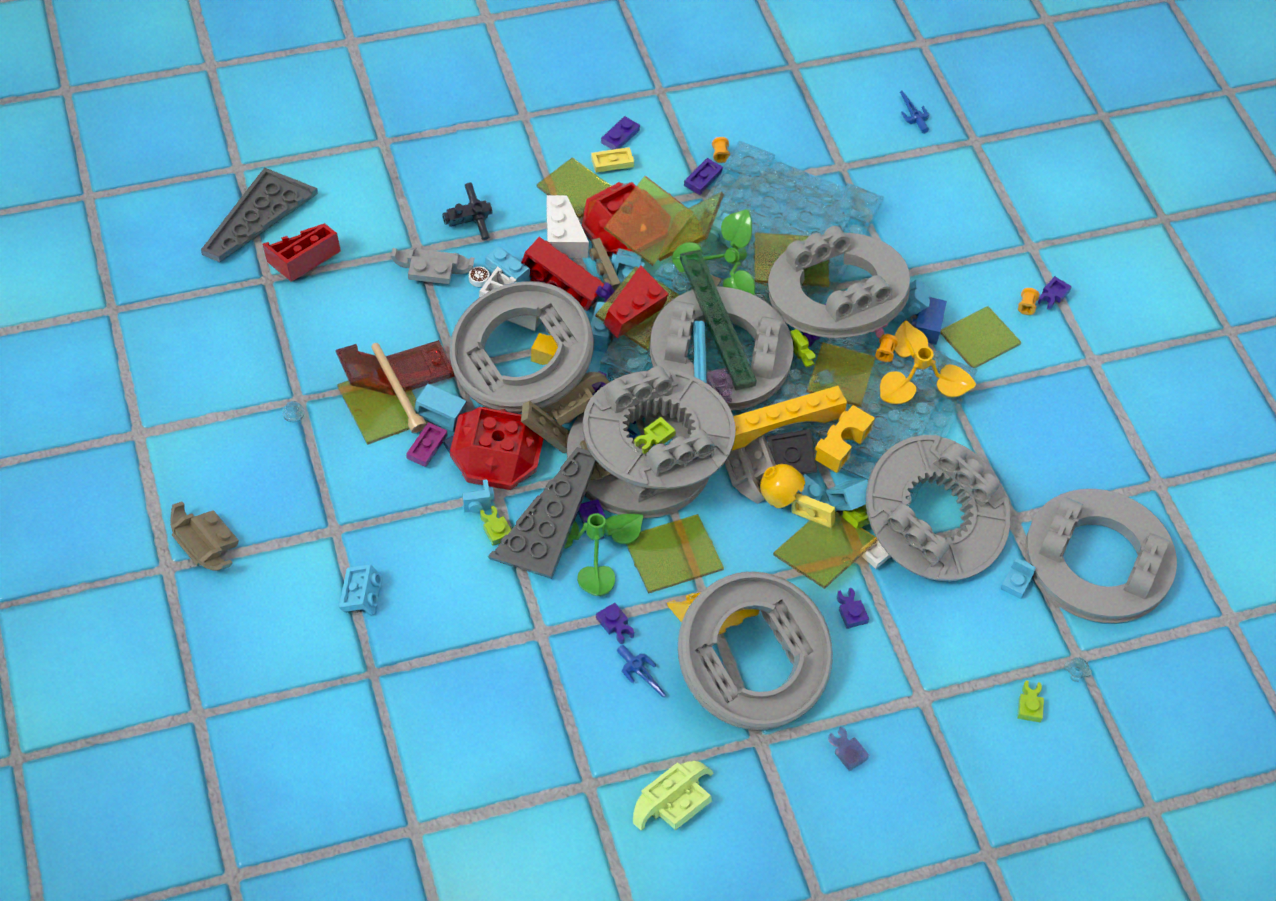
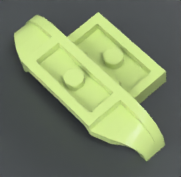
M689 761L683 764L677 762L641 790L642 794L637 800L634 809L633 824L642 831L651 816L655 819L660 816L672 828L677 830L712 802L711 795L699 786L698 779L705 774L711 776L714 774L713 771L698 761Z

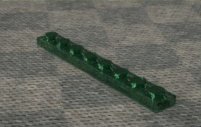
M701 250L681 253L680 261L735 391L756 386L757 380Z

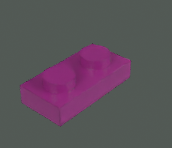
M428 422L406 453V458L426 467L448 436L447 430Z

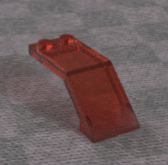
M439 340L386 356L404 392L454 377L452 366ZM357 344L335 350L350 385L393 396L396 395L375 355L358 351Z

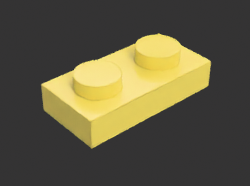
M630 147L591 153L595 173L634 167V159Z
M799 493L794 495L796 499L792 502L793 514L832 528L835 523V507Z

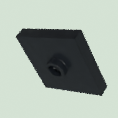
M810 429L767 436L768 445L776 465H791L802 475L818 473Z

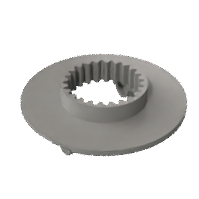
M655 366L649 371L634 372L621 376L601 387L590 398L583 417V434L586 445L594 459L612 475L637 486L654 489H673L698 483L714 474L725 463L734 445L735 422L726 401L710 385L692 375L675 370L666 371L661 366ZM649 412H652L653 415L661 412L662 416L668 413L670 418L678 417V422L684 421L683 427L688 428L687 432L690 436L689 438L677 437L669 445L657 444L647 454H643L642 449L633 444V438H629L627 429L630 423H634V418L640 419L641 414L648 416Z
M936 435L915 436L902 440L889 448L879 458L871 471L866 488V509L870 525L885 551L910 572L937 581L963 580L985 570L1002 552L1010 529L1008 497L1005 495L1000 481L990 467L967 447L956 441ZM928 480L930 484L936 481L937 486L944 484L945 490L951 489V495L958 497L956 502L962 504L960 511L965 514L961 516L964 522L960 524L961 529L957 532V535L945 539L942 536L935 535L932 532L931 526L925 521L918 519L914 511L907 506L909 504L907 500L910 496L909 491L920 482L924 484Z

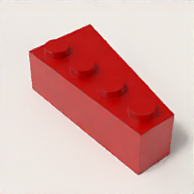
M540 236L526 250L521 261L522 264L530 268L529 276L531 281L551 284L565 290L580 303L585 311H588L600 297L596 294V290L599 285L603 287L604 283Z

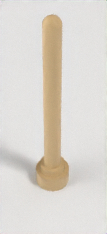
M373 343L371 348L409 417L407 425L412 433L422 431L427 425L423 416L416 414L380 345Z

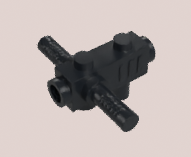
M471 182L466 183L464 186L470 202L467 205L458 203L454 208L447 209L445 213H442L444 224H448L451 227L474 221L478 225L482 240H487L490 236L485 220L488 218V215L492 214L490 202L486 203V200L480 201L477 199L473 184Z

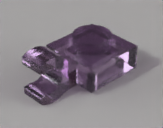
M727 368L706 372L708 384L719 392L726 403L732 402L730 395L733 394V381Z

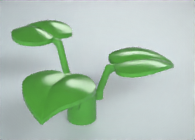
M749 209L732 213L722 221V236L725 240L731 241L730 246H732L724 254L701 257L702 248L693 242L684 243L674 251L672 262L678 271L687 277H694L701 273L703 269L702 261L725 258L728 263L735 265L730 272L731 277L724 280L723 287L734 288L755 295V281L752 275L744 270L735 272L738 266H741L740 262L744 261L747 257V251L744 247L749 244L752 237V219Z
M592 514L588 517L587 523L583 524L580 532L578 524L574 521L564 548L570 547L573 539L579 540L585 531L589 538L594 540V567L587 566L582 568L577 576L578 584L584 591L594 596H604L613 589L615 584L614 571L608 566L598 567L599 539L605 533L606 536H612V539L620 544H629L636 541L641 532L642 514H620L607 519L601 514Z

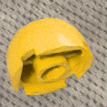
M778 464L769 467L761 479V494L771 506L773 505L775 508L785 507L796 499L794 495L798 490L800 492L803 491L805 478L798 470L788 464Z

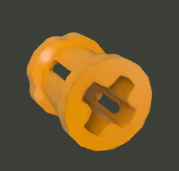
M725 137L715 138L712 141L714 149L713 160L717 163L728 162L730 160V152L728 151L729 140Z
M1025 288L1022 290V300L1018 305L1020 313L1026 315L1035 313V304L1040 296L1036 289Z
M883 334L879 339L880 346L876 350L875 356L880 361L891 362L894 357V348L898 345V339L891 334Z

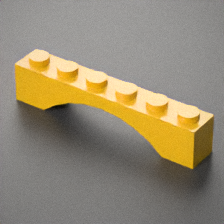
M835 386L733 416L735 440L732 450L745 447L763 434L788 424L805 421L826 423L839 419L846 409L847 401L839 386Z

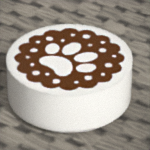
M474 267L469 271V282L475 287H483L489 279V271L484 267Z

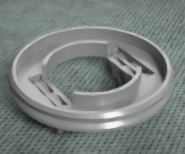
M832 226L823 235L814 233L803 241L797 240L792 242L787 247L786 251L776 260L771 268L768 280L769 297L772 307L787 324L795 329L820 337H853L884 326L901 312L909 297L910 274L903 257L890 245L870 236L844 233L840 227ZM843 253L844 264L860 267L872 275L866 283H855L847 291L838 290L833 292L828 297L826 305L813 301L801 289L802 283L805 280L804 269Z
M515 282L485 293L465 310L452 333L449 349L450 361L460 386L477 403L494 410L505 409L510 413H522L523 403L531 401L542 409L559 401L578 385L589 368L593 355L594 338L585 310L565 290L542 282ZM523 315L539 317L548 334L552 335L558 348L554 357L546 366L530 375L521 377L501 376L484 350L488 337L496 327L508 319Z
M728 287L699 288L676 297L657 316L651 332L650 356L653 367L661 366L666 371L675 370L694 376V364L688 359L687 354L695 321H703L704 323L710 321L730 322L742 327L755 339V345L749 370L734 376H716L706 373L707 384L723 397L730 410L748 408L765 401L778 391L788 376L793 358V341L789 328L784 319L771 305L751 293Z
M584 412L577 417L570 430L567 442V459L577 447L581 448L580 442L585 440L583 434ZM649 412L648 416L641 414L640 419L645 417L646 426L662 417L676 431V436L672 440L681 436L685 438L690 436L687 432L688 428L683 427L684 421H677L678 417L670 418L668 413L662 416L661 412H658L656 415ZM611 474L601 480H590L585 496L590 501L599 500L603 509L618 515L642 514L643 518L659 517L673 513L691 503L702 492L709 477L685 487L654 489L628 483Z
M1078 489L1060 494L1041 507L1035 515L1026 536V561L1036 567L1032 578L1037 586L1056 605L1073 615L1087 620L1118 623L1131 621L1148 614L1163 601L1176 575V551L1164 525L1146 507L1116 492L1101 489ZM1101 525L1119 532L1129 540L1138 556L1127 583L1112 587L1095 585L1083 580L1069 568L1063 558V554L1076 527Z
M764 572L735 573L711 584L689 606L682 620L678 636L679 664L689 690L710 714L738 728L768 730L786 725L808 712L819 700L831 674L833 662L832 641L826 621L811 598L796 585L781 577ZM744 609L761 610L777 641L782 645L781 647L785 650L789 661L793 664L791 674L779 688L767 692H756L745 688L737 690L712 647L717 643L718 633L723 622L732 613Z

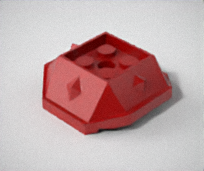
M618 182L586 199L582 229L591 242L593 239H601L608 257H612L613 254L617 255L618 248L641 253L667 238L670 216L646 191L640 190L633 182L626 184Z
M478 407L475 410L458 416L450 456L462 472L466 482L483 485V480L487 479L489 487L512 490L518 483L537 472L543 438L521 422L522 414L510 413L505 409L494 410L487 407Z

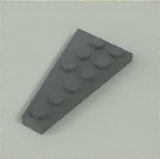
M264 167L202 247L201 254L221 262L317 195V188Z
M577 447L560 467L561 470L553 480L546 484L544 491L533 500L516 521V525L508 535L506 534L502 538L500 545L489 554L488 558L490 560L550 579L553 578L597 463L589 450Z

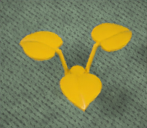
M906 320L899 326L895 333L898 345L894 348V351L902 358L912 356L914 358V366L907 378L904 374L896 371L889 372L882 378L880 398L884 402L903 404L910 401L916 393V386L910 380L918 368L927 369L929 366H932L935 376L939 378L937 381L938 390L947 397H959L975 388L976 383L965 370L956 365L942 366L939 374L935 365L936 361L932 360L933 351L928 347L926 336Z

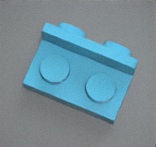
M371 564L347 568L339 608L343 612L364 609L369 615L375 614L382 576Z

